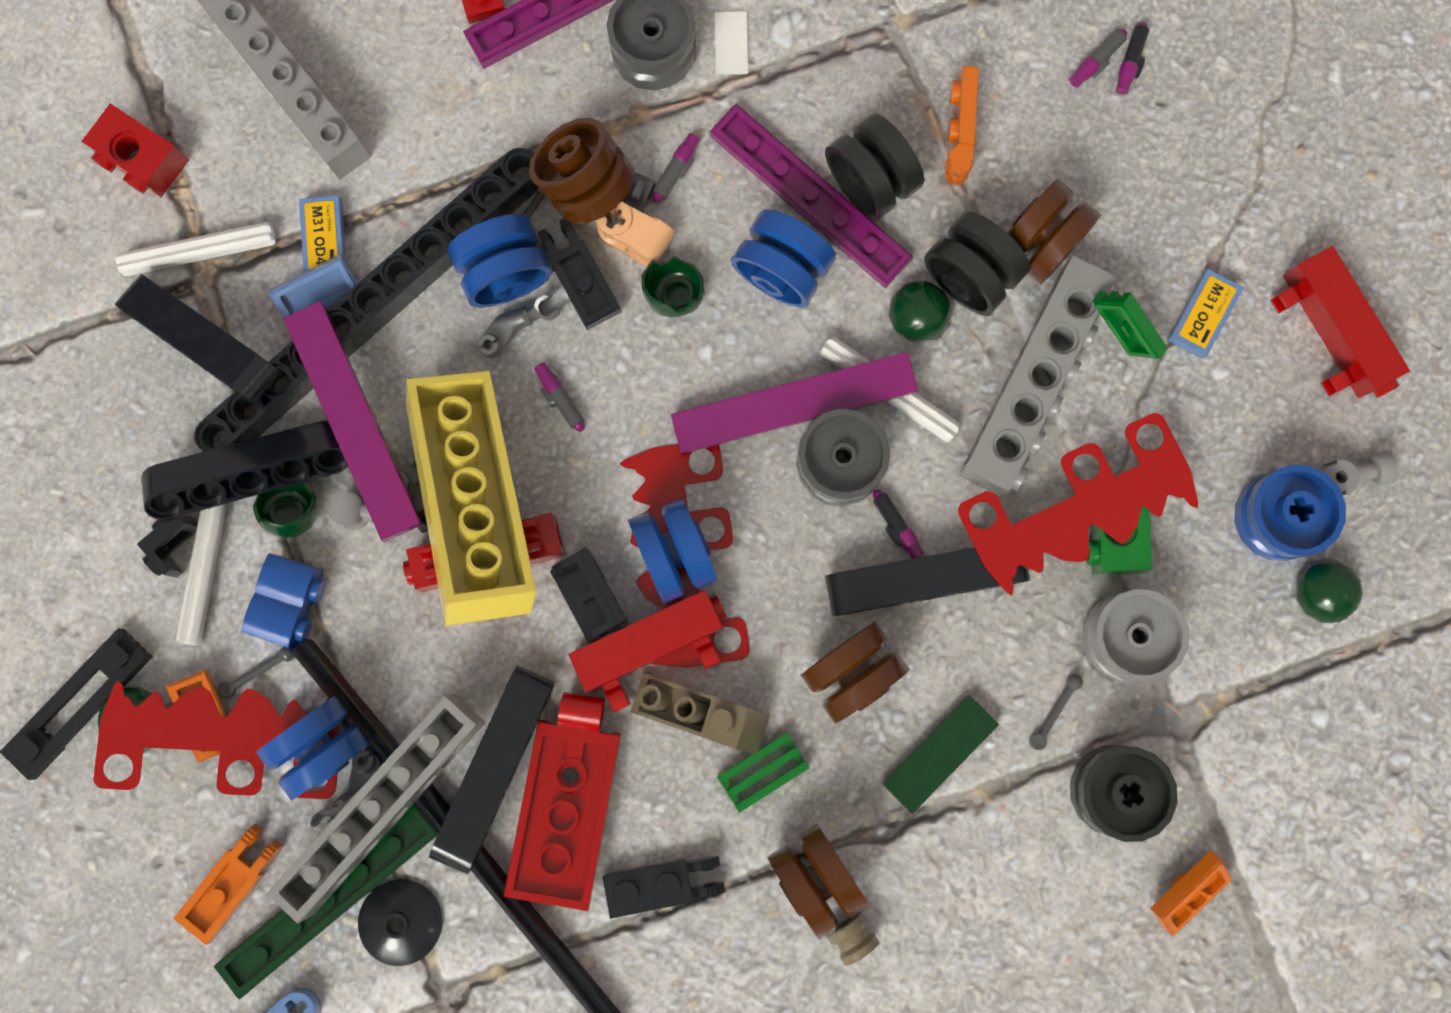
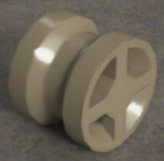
M861 912L853 917L845 918L837 924V928L826 934L829 942L837 945L840 949V959L845 966L861 960L880 943L876 935L869 933L865 928L866 920Z

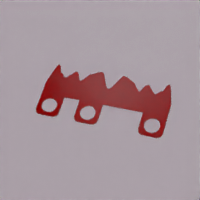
M1149 414L1128 424L1125 428V437L1140 465L1114 476L1101 448L1097 444L1087 443L1063 455L1061 466L1076 495L1011 525L999 498L991 491H985L959 505L958 515L984 567L1006 593L1011 596L1013 594L1012 578L1015 576L1019 565L1038 573L1043 572V553L1045 552L1062 561H1087L1089 556L1088 531L1090 525L1099 527L1114 540L1123 544L1130 538L1138 526L1142 506L1160 517L1163 515L1167 496L1173 495L1180 499L1184 498L1190 506L1198 508V498L1191 469L1161 414ZM1145 424L1156 425L1163 433V442L1155 450L1143 449L1137 442V431ZM1081 454H1090L1099 463V472L1091 480H1081L1073 472V462ZM979 502L989 503L996 511L994 524L986 529L977 528L970 521V510Z
M678 444L654 447L627 458L620 463L624 468L636 469V472L645 478V482L632 497L633 500L639 503L650 505L647 512L654 516L661 534L669 531L661 513L663 504L682 497L688 508L685 485L715 481L723 475L719 445L705 448L713 454L715 459L713 469L706 474H697L691 470L689 457L692 452L681 454ZM717 507L689 511L692 520H697L698 524L704 518L710 516L717 517L723 522L725 527L723 537L716 542L706 541L710 551L725 549L731 546L733 543L730 514L727 509ZM632 533L630 543L635 547H638L637 542ZM685 567L677 570L685 588L684 595L666 604L662 602L649 571L639 576L636 580L639 590L647 600L662 609L700 592V589L692 585ZM741 618L721 620L723 628L732 627L739 632L741 644L735 652L723 653L715 645L716 633L710 635L709 638L718 654L720 663L745 659L750 651L745 622ZM694 644L651 663L681 668L703 665Z
M117 681L113 686L100 719L93 781L101 789L131 790L136 788L140 783L144 748L220 751L216 782L218 791L225 795L253 796L261 790L264 763L256 754V751L308 714L297 700H292L281 716L269 699L249 688L241 694L231 712L224 718L219 714L211 692L204 686L182 694L168 709L165 708L161 695L156 691L139 706H134L131 700L125 697L123 685ZM340 724L328 732L332 739L341 733ZM114 754L128 756L133 764L131 775L120 782L111 781L104 774V763ZM294 758L293 767H294L296 764H298V762L296 761L295 758ZM238 760L247 761L254 768L252 782L242 788L232 786L226 778V771L229 765ZM337 774L328 779L327 784L321 790H307L298 798L328 799L332 797L336 790Z

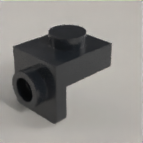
M189 515L165 520L157 519L151 527L152 531L137 543L145 553V556L142 558L143 562L154 574L178 578L183 573L170 554L196 533L198 524Z

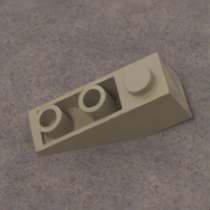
M646 673L642 675L630 711L631 713L722 745L756 755L770 715Z

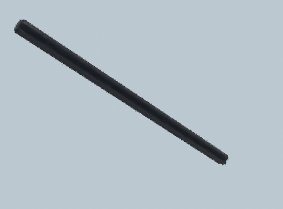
M305 639L303 642H300L292 650L294 657L329 699L336 696L347 711L346 720L352 727L358 726L369 741V748L384 763L399 746L398 742L312 639ZM431 784L415 803L434 827L440 831L450 805ZM482 845L471 869L472 873L588 1013H621L529 901L504 897L507 874Z

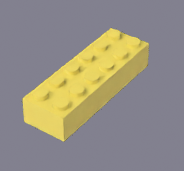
M490 371L406 379V410L445 626L531 614L536 588Z

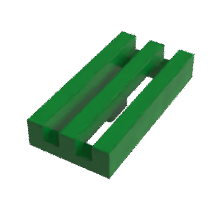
M1099 290L1092 302L1129 356L1161 359L1168 347L1132 293L1125 292L1121 296L1119 292L1112 291L1108 295L1106 291Z
M788 732L759 749L757 755L751 754L718 775L717 778L740 813L810 767ZM782 745H786L789 750L788 752L734 786L731 784L729 779ZM794 758L797 763L796 766L741 800L738 795L740 792Z

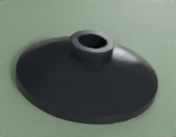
M407 879L388 881L375 888L363 902L358 916L359 937L364 948L376 960L392 966L410 965L429 954L438 942L442 931V911L436 897L424 885ZM393 917L402 920L404 925L402 932H394L391 929L390 921Z

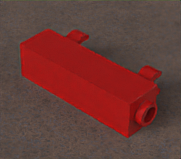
M1334 246L1301 262L1283 275L1290 288L1279 293L1278 296L1270 301L1278 314L1300 303L1340 368L1341 372L1321 382L1328 396L1351 386L1358 399L1371 392L1374 393L1376 398H1379L1400 386L1396 379L1410 372V369Z
M552 512L521 520L531 565L566 556L557 517ZM428 543L406 549L408 560L403 561V570L408 584H414L415 590L421 592L438 589L431 544Z
M703 590L568 655L585 693L603 687L613 712H617L631 705L619 679L657 660L694 644L705 669L720 663L721 661L709 636L723 630L720 621L727 618L718 596L715 595L709 598L707 592Z

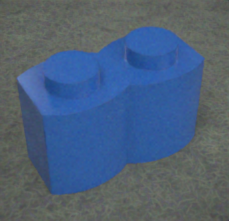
M269 553L260 571L255 593L247 608L241 633L287 648H295L299 642L307 639L312 628V619L308 618L310 608L313 602L318 603L321 600L326 587V580L322 579L324 570Z

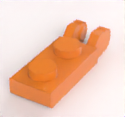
M963 66L958 80H952L950 86L949 104L956 105L955 118H950L948 122L947 142L954 143V146L949 151L948 158L945 161L944 170L946 171L944 174L946 175L945 179L948 180L947 182L955 186H960L961 183L964 184L973 166L979 69L976 66Z
M257 824L252 825L236 845L224 853L174 917V920L205 945L212 943L265 875L263 872L271 865L283 848V845L275 840L264 848L254 864L244 858L243 855L259 840L263 829Z

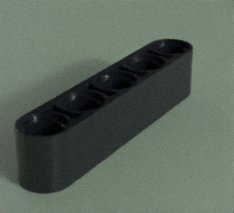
M141 273L114 304L132 319L254 405L281 373L260 355Z
M328 420L319 421L148 467L141 476L144 510L148 516L154 519H171L334 475L345 470L348 465Z
M975 548L825 575L832 617L1001 587L984 567ZM1021 565L1017 567L1016 574L1012 578L1013 584L1030 581L1028 568Z
M518 665L515 667L429 854L430 859L467 875L470 873L550 697L555 681Z

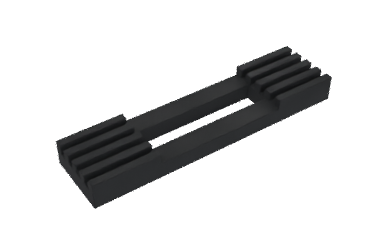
M118 628L0 750V753L27 780L37 779L66 749L65 746L100 710L104 700L110 696L113 686L117 681L125 687L153 658L150 653L146 652L147 650L144 647L140 646L138 641L133 640L134 637L127 634L125 629ZM99 670L109 678L53 737L50 733L45 732L46 729L44 727Z

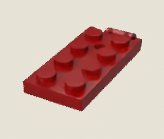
M563 692L558 713V724L548 723L547 720L539 719L504 897L589 911L621 739V733L600 732L605 709L604 698ZM570 767L576 768L579 772V778L573 784L566 783L563 778L564 771Z

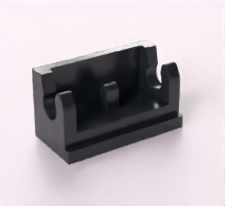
M587 547L551 567L550 573L583 632L587 643H591L628 623L595 558Z

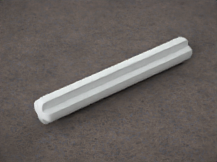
M268 222L122 252L116 255L115 259L119 273H122L123 276H131L272 246L276 243V236L273 226Z
M831 336L825 342L820 352L822 357L839 369L871 362L834 336ZM917 393L887 401L945 442H950L960 429L961 425L958 421Z
M227 504L200 511L176 635L177 642L181 644L200 645L202 642Z

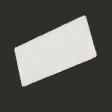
M746 11L715 12V71L717 75L749 73L748 18Z

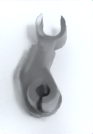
M543 295L536 300L535 305L527 308L523 306L498 315L479 338V351L487 357L494 358L499 356L517 330L533 325V321L540 318L546 321L555 320L560 314V309L557 308L551 315L545 316L542 313V305L552 297Z
M362 750L353 757L348 790L335 800L336 804L331 809L321 810L313 815L310 823L312 827L320 824L321 820L326 816H330L331 820H333L379 769V759L373 752Z

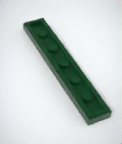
M414 802L314 915L297 924L282 909L213 967L238 1000L243 998L433 841L439 831Z

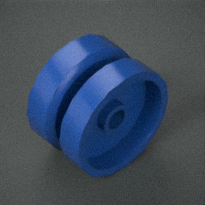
M764 209L759 212L749 229L753 240H744L740 243L731 258V264L740 276L766 295L792 307H807L817 291V283L814 278L826 276L836 260V253L823 237L804 223L787 214Z
M513 214L492 218L470 227L450 242L447 252L456 272L464 275L461 286L472 307H494L511 302L538 289L549 280L552 271L543 250L535 248L539 240L529 217Z
M1290 465L1260 476L1241 491L1235 504L1234 523L1240 539L1253 553L1268 560L1289 561L1324 551L1339 538L1346 522V503L1340 488L1326 473L1311 466Z
M682 497L662 505L661 513L669 531L662 534L654 516L647 511L628 519L639 550L664 604L684 595L685 588L677 571L685 567L692 585L698 589L718 581L708 557L711 555L709 547L697 520H692Z
M336 696L320 705L256 751V754L268 769H277L294 757L298 764L284 773L279 780V785L291 801L314 785L318 787L350 764L348 760L370 744L358 726L348 727L333 739L328 732L343 722L347 715V711Z

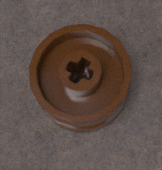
M579 118L561 125L541 142L530 160L529 175L533 183L544 196L550 199L553 207L562 218L572 224H588L603 218L622 202L628 195L634 182V168L620 147L616 146L602 123L593 118Z
M1056 179L1039 197H1036L1026 207L1008 233L1022 248L1025 255L1034 246L1038 248L1029 261L1030 271L1028 275L1040 285L1053 274L1102 216L1086 202L1077 205L1065 219L1060 216L1071 203L1073 191L1059 179Z
M875 621L800 674L812 692H821L835 682L840 685L839 688L824 699L822 705L835 724L857 710L861 711L878 700L890 690V686L910 670L897 652L887 653L875 662H871L869 658L882 649L887 641V637Z
M815 824L799 835V844L810 860L808 863L803 865L795 851L786 845L767 856L780 880L779 885L797 914L800 917H804L812 931L820 939L837 928V917L826 900L833 896L843 913L850 917L868 907L869 903L818 824Z

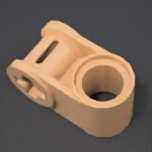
M623 201L603 218L596 220L598 234L602 241L624 252L646 267L653 260L657 262L661 260L675 234L674 230L663 221L646 215L625 204ZM616 218L621 219L622 226L615 224L613 228H608L607 220L614 222Z

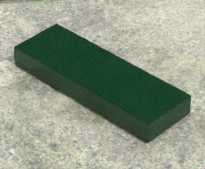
M966 695L881 784L913 814L999 724L970 695Z

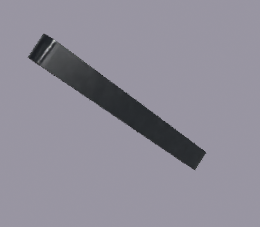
M521 147L508 151L327 310L335 329L343 323H350L349 332L346 336L340 338L348 358L453 266L447 252L448 246L452 240L465 231L454 230L457 221L463 218L472 219L470 226L467 228L469 229L486 220L511 215L537 192L538 188L533 183L529 174L522 178L513 176L516 169L530 166V160L533 156L531 151ZM493 192L502 194L496 203H484V199L488 194ZM434 244L442 245L441 251L436 256L424 257L425 251L429 246ZM405 270L411 271V276L407 282L395 284V278L398 273ZM381 297L380 305L376 309L365 311L366 302L370 298ZM293 341L269 361L281 373L257 401V412L254 417L249 420L244 419V411L252 403L234 392L197 425L194 432V440L199 449L205 452L258 438L314 389ZM288 376L287 387L283 391L275 393L274 386L276 381L281 377ZM221 430H225L226 438L224 443L215 448L213 444L214 436Z

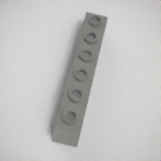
M198 0L339 180L371 157L359 138L249 0Z
M1074 255L1066 262L959 473L960 476L1001 497L1010 492L1011 488L1016 491L1019 489L1028 472V469L1023 467L1028 454L1035 455L1045 438L1046 433L1040 430L1046 418L1053 419L1064 398L1059 396L1058 393L1064 382L1070 384L1081 365V362L1075 359L1081 347L1087 349L1098 331L1099 327L1093 325L1099 312L1092 300L1099 290L1106 291L1110 295L1113 291L1111 287L1117 276ZM1068 301L1080 303L1084 309V315L1073 314L1068 308ZM1058 335L1062 337L1067 344V350L1059 351L1055 349L1050 343V336ZM1041 370L1045 372L1049 377V386L1043 387L1036 384L1032 377V371ZM1015 405H1024L1029 408L1032 413L1031 422H1022L1015 416ZM998 440H1006L1014 447L1013 458H1004L997 452L996 443Z
M456 694L444 695L266 894L297 924L314 915L486 722Z

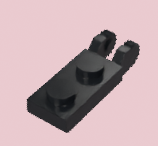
M561 219L559 220L560 229L565 238L569 240L571 246L558 252L552 236L545 228L537 232L549 255L548 260L584 327L586 330H589L621 313L622 310L584 240L580 241L570 222Z
M719 856L686 861V858L603 874L602 878L610 919L691 903L693 899L725 893L724 882L713 881L691 887L688 872L715 869L720 866Z

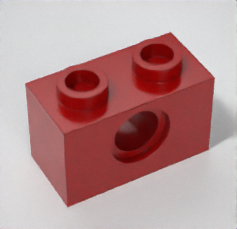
M111 103L81 141L94 152L91 159L110 173L115 168L126 174L122 180L142 194L149 189L161 198L189 161L173 144ZM139 149L135 157L128 159L132 151Z

